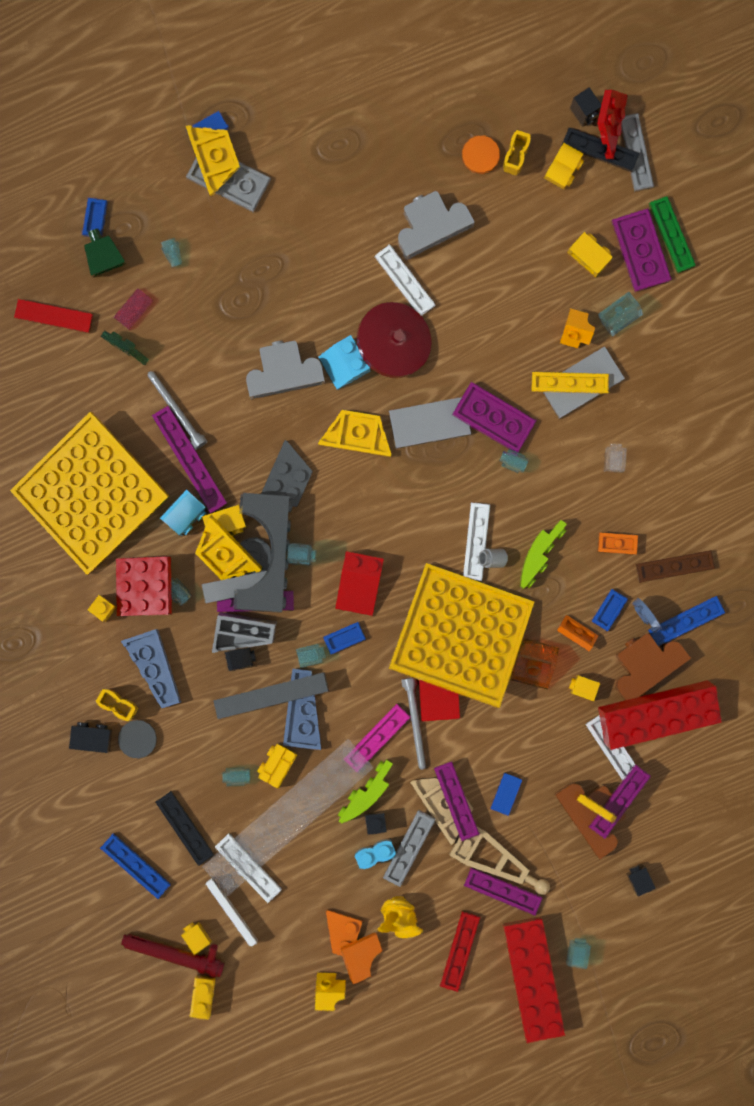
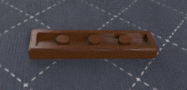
M712 550L635 564L639 583L715 569Z

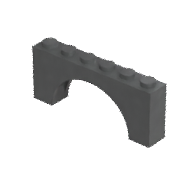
M242 493L240 496L239 514H245L254 518L266 530L271 544V560L265 575L258 583L247 589L235 590L233 610L280 613L286 607V597H283V592L287 588V578H284L285 570H288L286 551H289L290 546L287 532H290L291 528L288 513H291L292 501H289V496Z

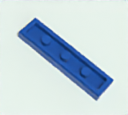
M714 596L660 623L661 629L656 633L648 629V632L656 644L660 646L724 614L725 611L718 597Z
M114 833L101 846V850L157 899L171 885L169 881Z

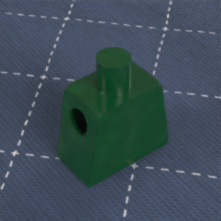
M98 228L88 232L91 243L84 245L92 277L126 265V261L110 236L102 238Z

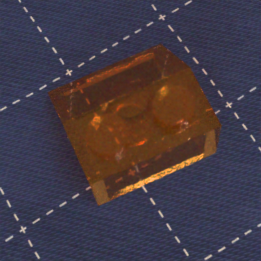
M522 638L510 680L548 690L557 664L559 647Z

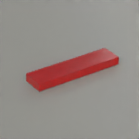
M18 299L14 318L90 333L93 314Z
M461 911L440 987L459 992L480 916Z

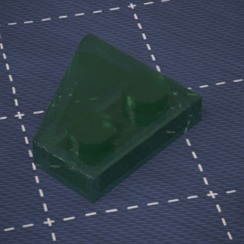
M104 330L100 336L112 346L135 358L141 364L146 365L149 359L135 349L136 345L128 339L125 342L122 341L123 337L114 331L110 334Z

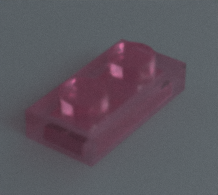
M137 288L114 316V319L130 330L153 300Z

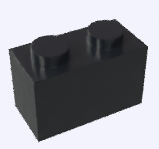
M589 87L573 97L570 109L582 127L586 124L590 126L598 120L597 117L600 113L601 103Z
M77 722V725L71 726L69 749L101 753L110 752L113 729H108V725L96 724V727H88L89 723Z

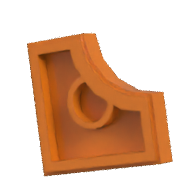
M375 932L340 948L352 984L371 977L370 968L372 961L382 952L378 936Z

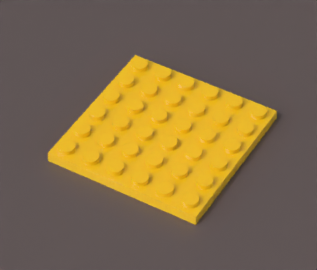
M89 412L10 490L87 575L100 565L170 497L93 412Z
M426 563L389 669L499 708L534 601Z

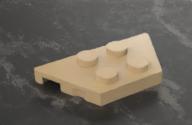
M438 778L412 780L410 783L432 817L436 818V823L452 845L459 833ZM466 798V800H467V802H468V805H469V808H470V810H471V812H472V811H473V807L471 806V804L469 803L468 799Z

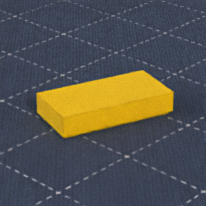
M580 794L577 801L610 823H614L615 815L583 794Z

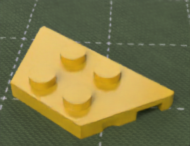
M188 125L186 129L209 195L213 196L240 168L227 130H212L205 127L195 128Z
M341 410L318 443L320 446L391 457L380 416Z
M212 515L209 516L195 554L221 580L230 579L233 576H244L245 573L260 572L262 566Z

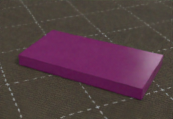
M649 209L612 219L634 292L671 281L672 279Z
M470 382L452 413V416L516 454L520 451L537 421L473 382Z

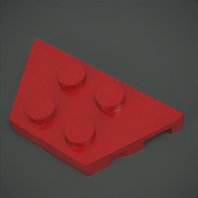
M605 90L597 122L602 144H607L606 159H614L618 137L622 131V120L625 118V107L628 98L627 94L615 90Z

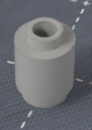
M484 549L479 553L478 561L485 568H503L508 561V555L504 549Z

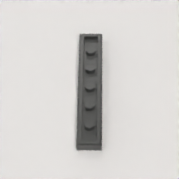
M323 672L213 701L217 719H222L329 692L325 673Z

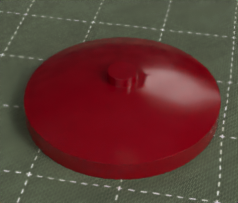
M398 302L379 304L365 314L358 326L357 346L360 355L371 369L383 376L391 378L409 376L419 370L430 355L432 339L429 327L416 310Z

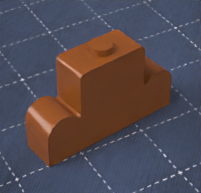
M648 633L641 635L636 640L633 637L625 643L626 647L616 654V658L629 675L618 677L615 682V688L624 701L637 698L690 660L691 657L682 645L676 641L667 642L660 649Z
M576 783L567 784L554 793V795L595 855L602 859L617 847V838L610 832L604 839L588 827L597 816V813L577 801L580 794L584 795V790L580 785ZM600 785L588 793L586 797L603 807L612 794L606 786ZM625 813L621 816V818L618 820L616 824H618L626 818Z

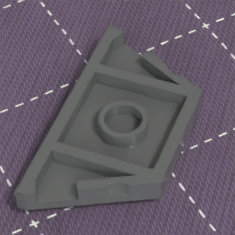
M286 440L281 447L261 494L289 496V501H292V507H298L313 471Z

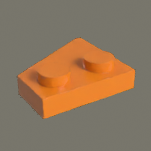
M327 909L326 915L332 953L342 956L340 948L357 941L363 920Z

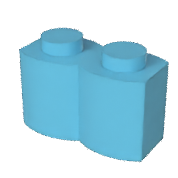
M382 839L373 846L360 848L355 853V858L360 869H367L374 866L378 861L390 860L395 856L396 851L391 839Z

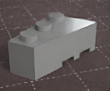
M220 612L217 616L212 653L272 644L277 621Z

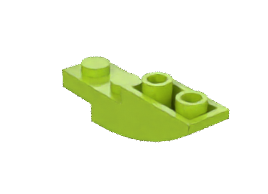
M562 520L556 524L549 534L542 530L534 540L522 567L520 588H530L536 581L534 576L538 572L542 573L548 566L546 563L548 558L543 553L548 554L554 547L552 542L555 538L560 539L567 531L564 529L567 524Z
M388 759L385 762L380 761L375 769L378 772L375 778L370 777L365 785L366 791L360 787L357 791L355 789L348 797L350 803L347 807L343 806L338 813L340 817L338 822L344 823L357 817L378 800L389 785L383 779L393 765Z

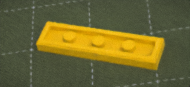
M532 372L531 392L608 394L609 374Z

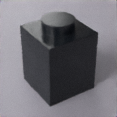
M384 811L365 814L367 835L387 832Z
M638 864L629 868L630 872L626 873L638 897L656 889L644 865L640 867Z

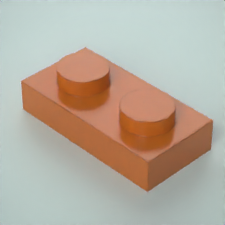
M599 533L598 552L637 555L638 535Z
M568 615L564 617L557 629L558 632L588 651L592 649L599 636Z

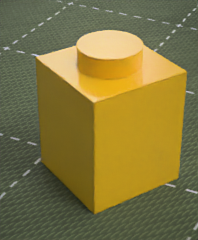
M98 595L88 608V611L102 622H106L117 606L104 596Z
M576 675V678L571 679L569 685L570 693L594 701L600 683Z
M191 922L183 928L185 932L181 936L194 955L212 942L200 922L195 925Z

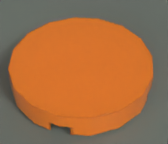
M475 136L469 139L462 150V161L465 167L473 173L486 174L492 171L497 166L500 158L496 142L486 136Z

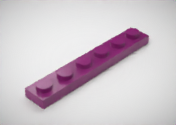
M169 406L153 414V419L210 513L227 505L226 500Z

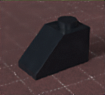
M250 647L225 652L228 671L254 666L253 662H256L254 650L251 651Z

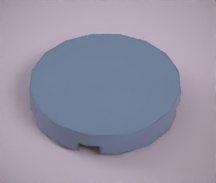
M637 598L632 602L635 611L642 621L652 626L650 628L652 632L656 633L661 629L659 622L641 599Z

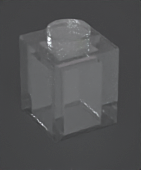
M610 444V447L605 449L604 471L623 473L626 468L627 448H622L621 444Z

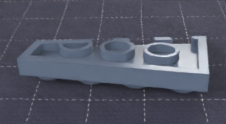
M155 629L122 640L123 646L128 650L132 661L136 663L140 674L145 678L160 707L165 708L180 703L181 699L159 630Z
M292 669L291 681L312 676V671ZM315 695L288 702L283 746L321 750Z

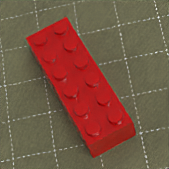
M709 680L598 707L604 743L610 750L722 723L716 686Z
M541 916L503 923L526 1043L565 1036Z

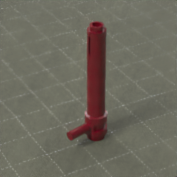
M130 933L128 935L124 934L121 942L125 949L197 970V973L203 975L206 973L212 978H220L225 965L224 962H221V959L216 958L218 950L216 944L210 946L208 955L203 954L201 956Z

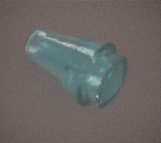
M175 238L161 242V250L171 264V267L181 265L179 242H176Z

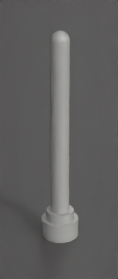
M153 371L148 372L149 379L190 435L191 444L194 449L201 448L208 442L205 436L196 432Z
M414 677L401 679L402 687L405 688L408 695L418 767L424 770L426 762L414 690L416 685H418L417 679Z

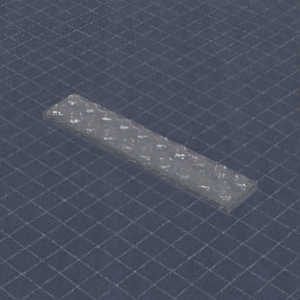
M348 738L202 866L203 869L228 896L374 767Z

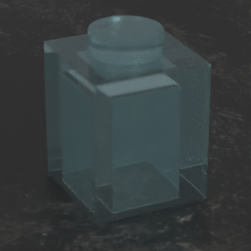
M319 644L296 649L300 668L323 663V658H326L324 647H320Z
M575 938V941H569L566 959L567 966L587 969L591 948L590 944L586 943L587 940Z

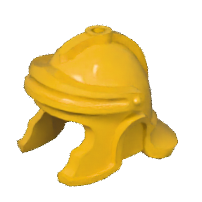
M404 896L392 897L391 900L384 902L381 908L384 922L378 928L379 932H395L398 938H411L423 932L417 926L414 906L404 899Z

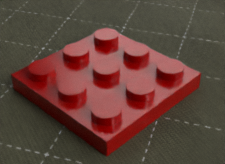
M171 557L116 559L117 616L172 615Z

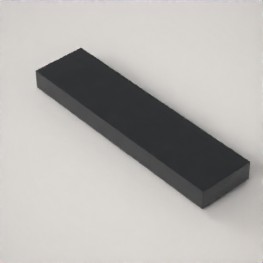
M570 127L563 140V143L586 156L629 172H633L640 153L617 145L614 159H606L607 144H602L600 138Z
M172 791L155 802L198 866L215 855Z

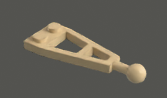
M478 826L479 835L461 841L459 836L449 854L467 866L520 884L526 881L535 887L538 894L543 895L550 890V884L547 880H538L529 875L530 870ZM482 837L502 853L495 868L469 860ZM507 859L522 870L519 877L501 871Z

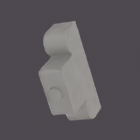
M434 191L426 196L420 195L414 198V202L404 207V215L411 228H405L400 231L398 244L407 260L474 227L475 222L466 205L455 203L451 206L450 211H447L439 193Z
M275 341L271 346L260 348L264 371L252 370L246 377L250 399L325 384L320 361L316 358H308L302 364L296 341L286 343Z

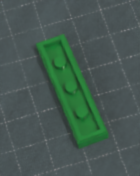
M668 196L650 202L649 206L677 274L695 267L696 264Z

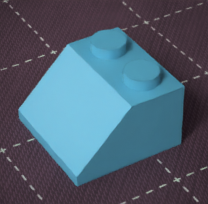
M351 335L334 344L318 357L337 390L370 372V367L360 355L358 346Z
M186 490L160 519L178 535H187L193 529L192 524L196 520L200 521L202 516L206 515L205 510L207 508Z

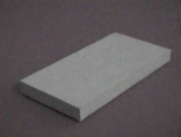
M196 158L186 178L207 189ZM238 162L240 168L222 185L216 194L254 213L271 178Z
M605 346L562 372L609 374V388L625 379ZM543 392L559 419L599 395L595 393Z
M462 397L390 410L389 415L396 449L471 435L470 426L452 416Z

